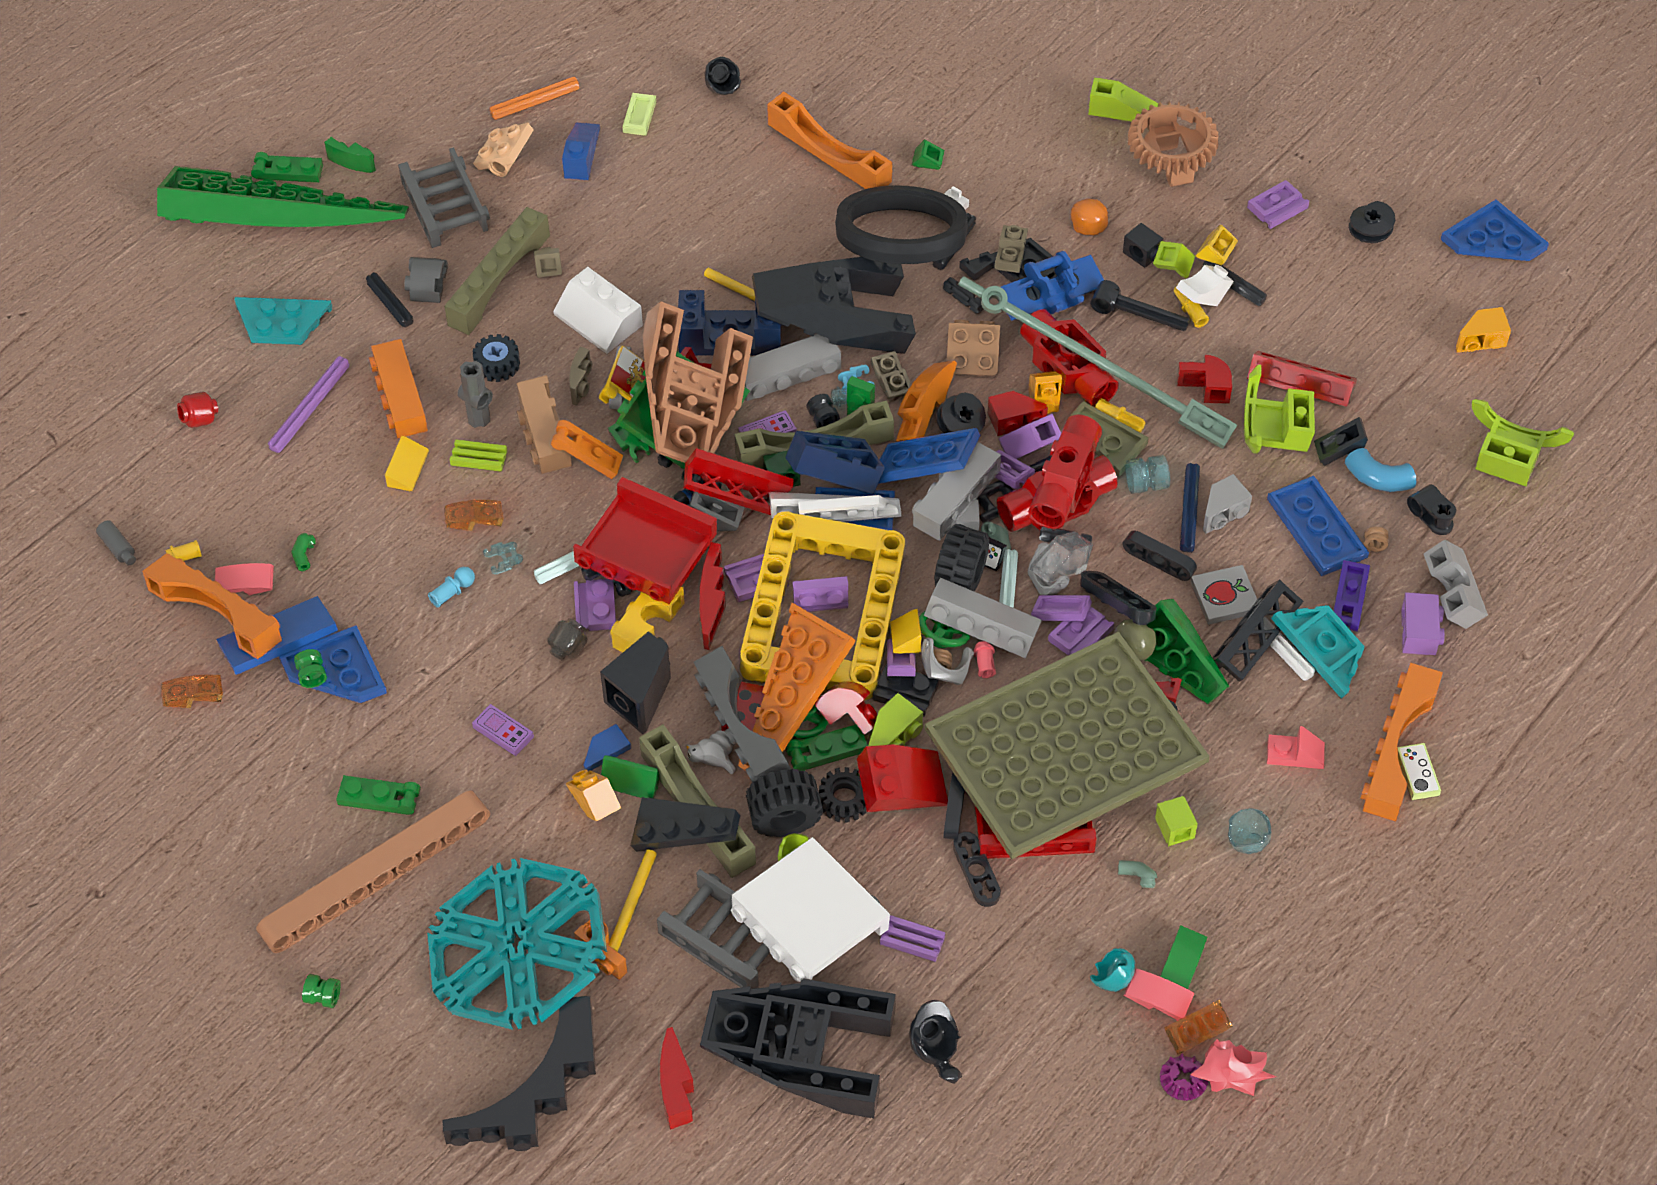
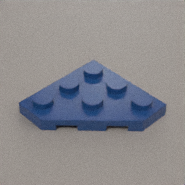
M1496 199L1442 232L1441 240L1457 254L1522 261L1534 259L1545 252L1549 245L1545 239Z
M357 625L279 656L289 682L300 685L299 671L295 667L294 657L303 650L315 649L321 653L322 666L325 668L327 679L322 685L312 689L358 703H363L387 693L386 687Z

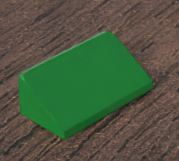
M604 755L601 775L608 778L613 791L640 798L655 797L660 785L657 768Z

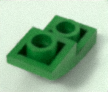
M333 137L324 142L327 158L330 161L355 171L367 173L376 171L374 155L370 149L362 147L356 142L348 147L345 143L339 142Z
M1180 925L1160 977L1188 989L1208 937Z

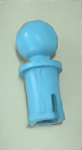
M462 566L454 573V579L447 576L444 583L428 593V598L432 604L439 608L455 594H461L460 587L467 588L471 586L475 580L473 570Z

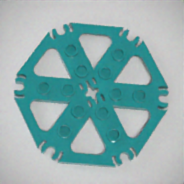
M514 858L511 859L512 867L509 870L504 871L500 862L497 863L496 870L491 865L439 907L441 911L436 912L435 916L443 923L440 926L430 925L429 929L432 934L427 932L432 989L440 1002L450 997L444 1003V1006L452 1015L512 1030V1020L517 1028L521 1029L522 1019L529 1016L532 1024L537 1025L538 1017L541 1022L546 1020L596 978L594 974L599 973L600 969L592 961L594 959L605 960L606 956L603 951L607 952L600 895L592 883L586 888H582L588 881L580 871L520 858V867ZM541 878L562 884V886L529 912L526 884L530 879ZM489 889L495 890L498 921L463 913L465 907ZM583 910L589 912L592 930L590 941L584 942L552 934L577 912ZM516 934L521 939L517 946L518 952L512 945L515 942ZM457 944L482 950L450 977L446 976L444 950L447 946ZM535 963L570 971L574 974V978L571 983L550 1000L543 1001L539 999ZM504 973L507 1009L498 1013L474 1007L472 1005L473 998Z

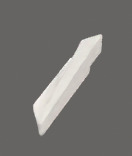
M769 492L771 518H774L777 513L783 511L840 522L901 517L900 500L898 498H883L879 495L844 496Z

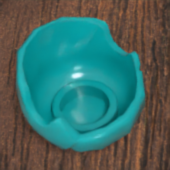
M1114 948L1105 955L1101 962L1095 964L1098 974L1097 976L1091 975L1090 979L1096 986L1105 991L1117 992L1126 988L1135 972L1133 955L1123 948Z

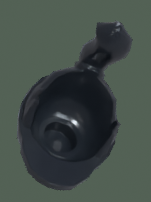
M930 1000L920 1007L911 1022L909 1031L910 1046L917 1057L936 1067L940 1078L952 1084H955L962 1078V1073L959 1069L950 1064V1059L957 1051V1041L961 1038L956 1022L951 1016L950 1010L942 1001Z

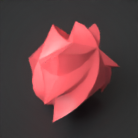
M1218 1039L1207 1050L1204 1064L1190 1074L1210 1081L1211 1090L1214 1092L1233 1088L1254 1096L1257 1082L1276 1077L1262 1071L1266 1065L1267 1052L1249 1051L1243 1045L1236 1047L1230 1040L1220 1042Z

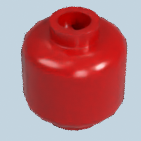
M197 392L187 394L181 398V402L177 404V413L181 423H185L190 428H195L213 423L215 414L218 413V405L214 398L211 399L208 393Z

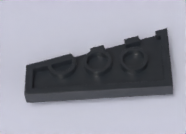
M642 797L630 846L637 852L736 840L741 815L736 809Z

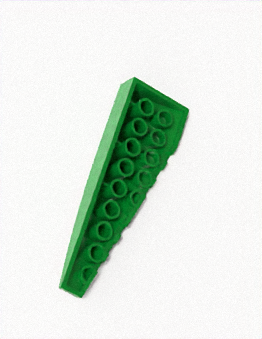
M174 166L157 187V216L165 217L169 221L188 219L192 223L208 221L251 226L320 227L404 219L409 211V206L390 202L376 201L374 204H370V201L363 197L349 200L345 199L342 193L334 192L333 195L328 196L323 195V190L289 183H284L280 187L273 180L264 179L254 182L252 181V176L241 175L240 178L231 177V172Z

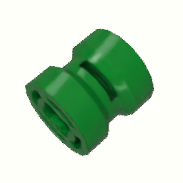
M303 650L294 657L295 667L299 671L298 678L301 686L314 688L326 681L327 675L325 668L322 666L321 653L318 650Z
M309 974L303 986L302 1001L308 1004L318 1002L323 1007L334 1008L340 995V980L335 978L325 980L319 975Z

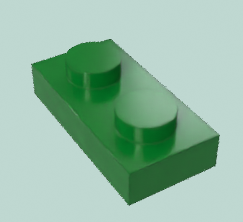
M853 376L850 377L847 382V416L861 406L875 403L874 384Z

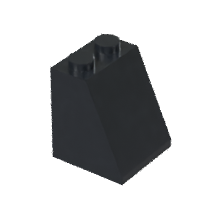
M649 631L600 671L604 703L641 734L647 731L671 679L669 647L661 637L656 638Z

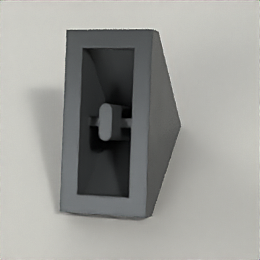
M693 492L689 504L690 507L717 518V531H736L745 508L698 492Z

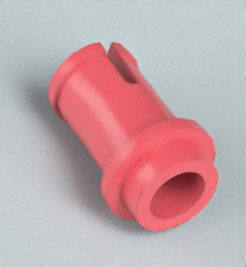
M978 642L973 650V655L977 657L979 677L982 676V678H991L996 675L993 659L995 649L988 642Z

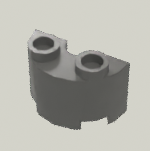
M410 257V276L406 275L405 290L410 291V301L441 302L443 279L446 278L448 269L447 260Z

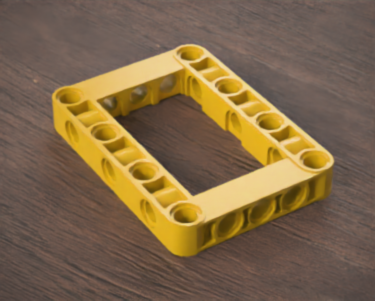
M788 511L777 513L772 520L741 648L740 673L747 680L766 682L774 654L780 649L771 646L772 640H775L781 614L782 596H785L791 571L792 554L795 553V550L799 548L816 551L820 555L827 553L843 556L848 560L854 558L871 561L873 567L853 660L842 661L822 692L825 693L831 687L841 682H855L871 692L863 701L869 700L873 697V692L876 690L903 562L905 538L901 533L894 530H884L800 515Z

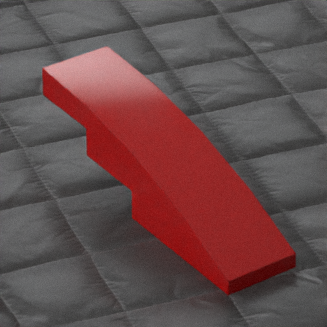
M714 542L710 543L700 583V623L703 646L706 650H709L726 608L725 591H721L724 585L723 568L720 567L722 562L721 544Z

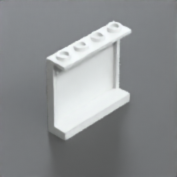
M813 837L732 894L731 912L735 919L740 923L744 922L750 928L753 937L758 942H763L769 948L771 955L776 961H782L789 968L791 976L797 982L805 979L812 980L814 975L874 931L880 936L889 929L890 914Z

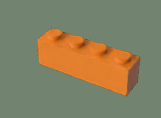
M398 339L371 346L373 356L369 357L372 372H378V375L374 376L377 389L384 392L383 395H380L383 409H389L390 414H386L389 429H395L397 439L401 438V436L406 437L428 431L425 414L402 340Z

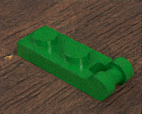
M257 152L251 176L259 180L319 183L323 169L322 158L270 156L265 152Z
M855 724L804 740H791L785 750L787 755L792 757L791 765L793 769L805 771L859 755L868 745L863 732ZM809 752L810 755L804 756L802 753Z
M343 775L336 800L340 806L411 815L415 811L416 803L414 801L419 796L421 786L415 782H406L404 784ZM398 796L404 797L401 800H397Z

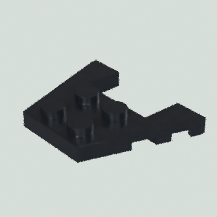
M1032 238L1026 239L1020 272L997 271L1012 283L1027 277L1024 271L1026 263H1036L1053 256ZM987 251L979 254V258L972 260L968 258L962 259L959 263V268L975 281L995 268L998 252L990 254ZM1058 266L1041 271L1040 273L1043 277L1047 276L1049 280L1057 277L1054 270Z

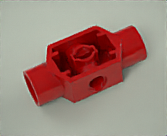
M1045 309L1037 310L1031 314L1033 317L1106 358L1107 351L1075 319L1057 321ZM1025 323L1022 324L1020 334L1033 347L1032 362L1042 373L1057 372L1061 375V392L1063 394L1078 393L1093 407L1096 406L1101 398L1107 402L1113 398L1118 390L1119 383L1109 372Z
M1079 414L1070 416L1064 425L1059 440H1054L1050 451L1051 460H1046L1043 465L1041 475L1044 478L1038 486L1028 511L1031 519L1040 526L1050 529L1060 528L1065 524L1069 512L1074 513L1090 475L1096 447L1102 435V428L1094 419Z
M1100 455L1093 459L1090 475L1074 513L1069 512L1065 522L1087 514L1099 496L1117 488L1118 482L1115 470L1106 456ZM1038 471L1028 477L1022 488L997 498L996 504L999 516L1004 526L1010 532L1031 524L1039 531L1041 530L1042 526L1031 519L1028 511L1038 486L1044 478L1041 475L1042 471Z

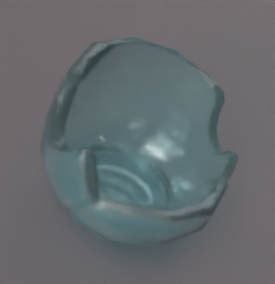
M1253 808L1243 809L1230 817L1228 839L1232 848L1236 851L1246 854L1261 852L1270 843L1272 834L1269 817L1263 811Z

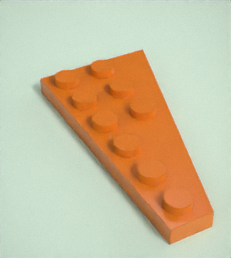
M792 602L789 609L791 615L787 626L784 625L781 633L783 640L780 649L774 654L762 691L764 698L761 707H757L754 715L757 719L753 728V732L763 737L775 739L782 752L856 642L850 635ZM741 760L739 761L738 766L744 771L750 767L748 762L743 765Z

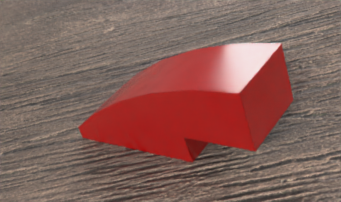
M673 1027L666 1030L660 1059L661 1091L664 1111L670 1130L693 1122L692 1108L686 1094L694 1092L693 1077Z

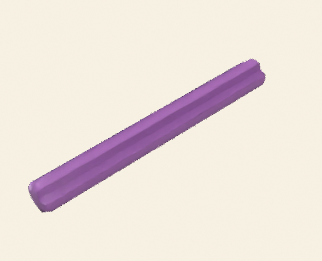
M338 356L278 429L268 442L271 451L280 453L349 368L346 358Z

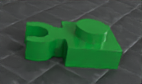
M615 423L608 428L609 433L623 452L630 448L629 453L634 462H639L636 455L638 450H644L647 455L651 454L646 443Z

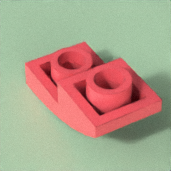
M250 563L218 567L215 569V581L231 593L244 591L248 595L271 591L273 587L274 566L272 564Z
M1136 968L1134 976L1123 996L1147 1009L1154 1007L1168 1016L1181 1021L1185 1018L1194 993L1167 979Z

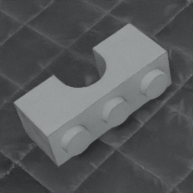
M1443 540L1424 553L1431 575L1440 580L1447 590V593L1439 597L1447 619L1467 629L1486 617L1488 613L1464 550L1447 540Z

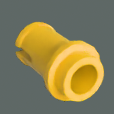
M197 540L174 548L171 545L170 549L165 550L166 553L183 561L202 557Z

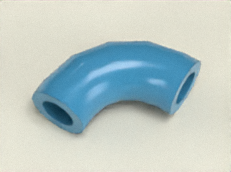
M1365 448L1354 450L1345 459V465L1348 470L1361 483L1373 489L1397 492L1413 489L1416 486L1415 471L1409 463L1395 466L1382 464L1376 461Z

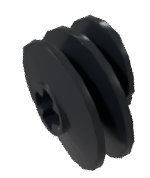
M1380 201L1358 207L1350 216L1349 231L1354 238L1362 242H1382L1393 232L1396 221L1395 213L1389 205Z
M964 392L953 395L941 403L936 412V419L940 430L944 434L977 428L980 433L985 426L986 413L984 406L976 396Z

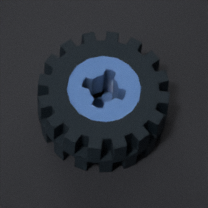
M497 334L496 337L488 335V339L485 337L481 338V343L477 342L475 348H473V361L482 364L484 378L487 377V381L490 382L493 379H496V382H500L502 378L505 381L508 380L509 375L513 377L515 371L519 370L520 365L519 350L513 339L510 340L506 335L502 338L501 334Z

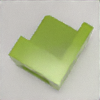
M1161 241L1153 264L1157 268L1175 270L1181 277L1188 278L1195 255L1182 243Z
M1184 796L1157 804L1155 819L1168 846L1195 838L1198 823Z

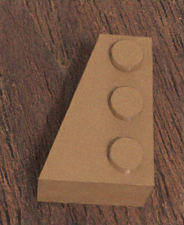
M547 375L518 382L517 390L520 410L516 411L520 426L525 425L526 430H523L525 442L527 445H532L533 449L530 450L533 464L539 465L541 474L572 466L571 454L564 450H557L551 445L553 436L557 434L556 426L560 420L555 410L556 403L554 397L551 398Z

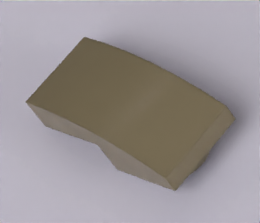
M1003 225L995 260V270L1020 272L1028 228H1021L1016 225Z
M581 346L573 359L569 378L572 404L576 406L581 398L586 397L589 392L590 383H588L587 376L590 374L593 365L589 349Z
M893 351L871 357L870 363L887 398L892 399L906 395L911 383L905 368L902 369L896 352Z

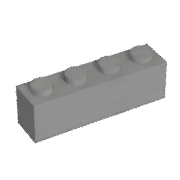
M817 334L750 357L745 387L750 392L745 398L746 401L761 398L772 392L784 390L795 384L807 382L818 376L830 374L841 369V351L837 345L829 343L828 338Z
M977 442L964 469L944 472L943 477L930 486L927 495L915 503L912 509L913 526L940 541L1000 472L1001 454Z
M943 578L939 579L924 616L1024 658H1026L1041 623V619Z

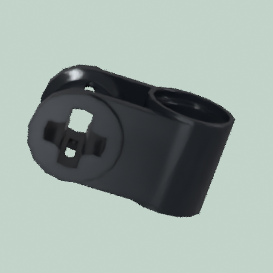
M1429 484L1407 498V505L1410 511L1423 521L1432 532L1438 535H1447L1453 530L1454 523L1452 519L1456 515V507L1440 493L1436 486Z

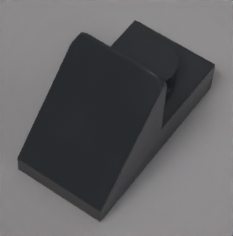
M1358 417L1316 439L1314 443L1320 462L1326 466L1346 454L1349 455L1356 449L1365 448L1368 438L1362 419Z

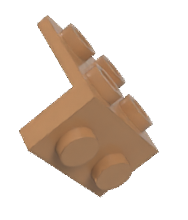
M954 320V323H949L947 361L955 360L957 362L954 375H997L1000 325H995L993 321H980V324H969L968 320Z

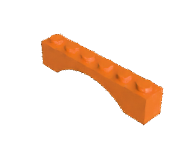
M783 91L767 104L769 126L863 188L888 186L892 183V161L875 150H859L838 141L814 120L801 102Z
M166 553L142 571L148 591L164 601L196 603L207 606L222 614L232 624L239 648L257 660L282 641L279 631L280 624L275 617L266 615L256 605L245 602L235 592H229L217 581H212L205 577L201 571L187 566L182 559H176Z
M1411 662L1407 673L1401 672L1397 688L1402 690L1400 695L1394 693L1390 709L1394 710L1393 717L1387 715L1383 727V732H1387L1386 739L1380 737L1375 752L1380 757L1378 761L1372 760L1368 776L1373 777L1371 784L1365 782L1360 799L1366 800L1363 808L1364 812L1396 822L1407 788V782L1398 761L1397 744L1401 734L1410 723L1420 715L1432 710L1443 672Z

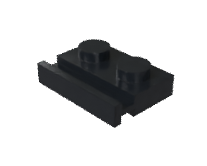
M886 664L877 683V688L873 692V700L887 704L899 693L923 712V717H925L926 710L930 706L939 686V680L928 678L927 675L915 672V676H887Z

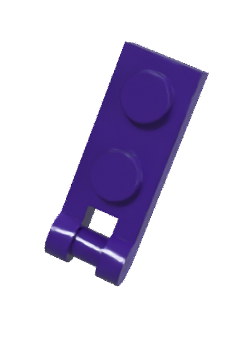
M1343 560L1333 611L1351 631L1358 632L1370 565ZM1342 611L1353 613L1352 617L1341 615Z

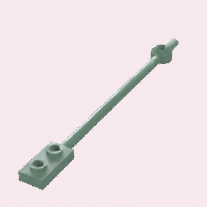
M965 276L961 278L958 285L980 297L981 305L988 313L997 314L1002 311L1008 313L1181 414L1182 416L1178 421L1179 424L1223 449L1236 429L1237 424L1196 400L1192 399L1188 406L1009 303L1007 301V293L1003 288L990 286L985 289ZM995 298L999 303L993 305L989 300Z

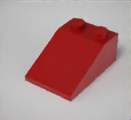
M894 744L866 746L857 757L867 812L947 806L948 797L938 751Z

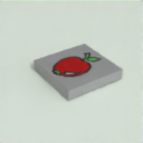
M1243 565L1191 577L1190 582L1208 625L1244 617L1257 601Z

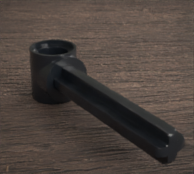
M1103 280L1099 283L1090 302L1092 309L1101 314L1114 312L1117 308L1181 331H1186L1190 319L1121 295L1119 286L1110 280Z

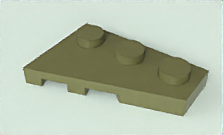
M1084 401L1070 415H1085L1099 423L1102 428V435L1095 453L1098 456L1104 455L1109 459L1118 477L1121 476L1148 444L1149 437Z

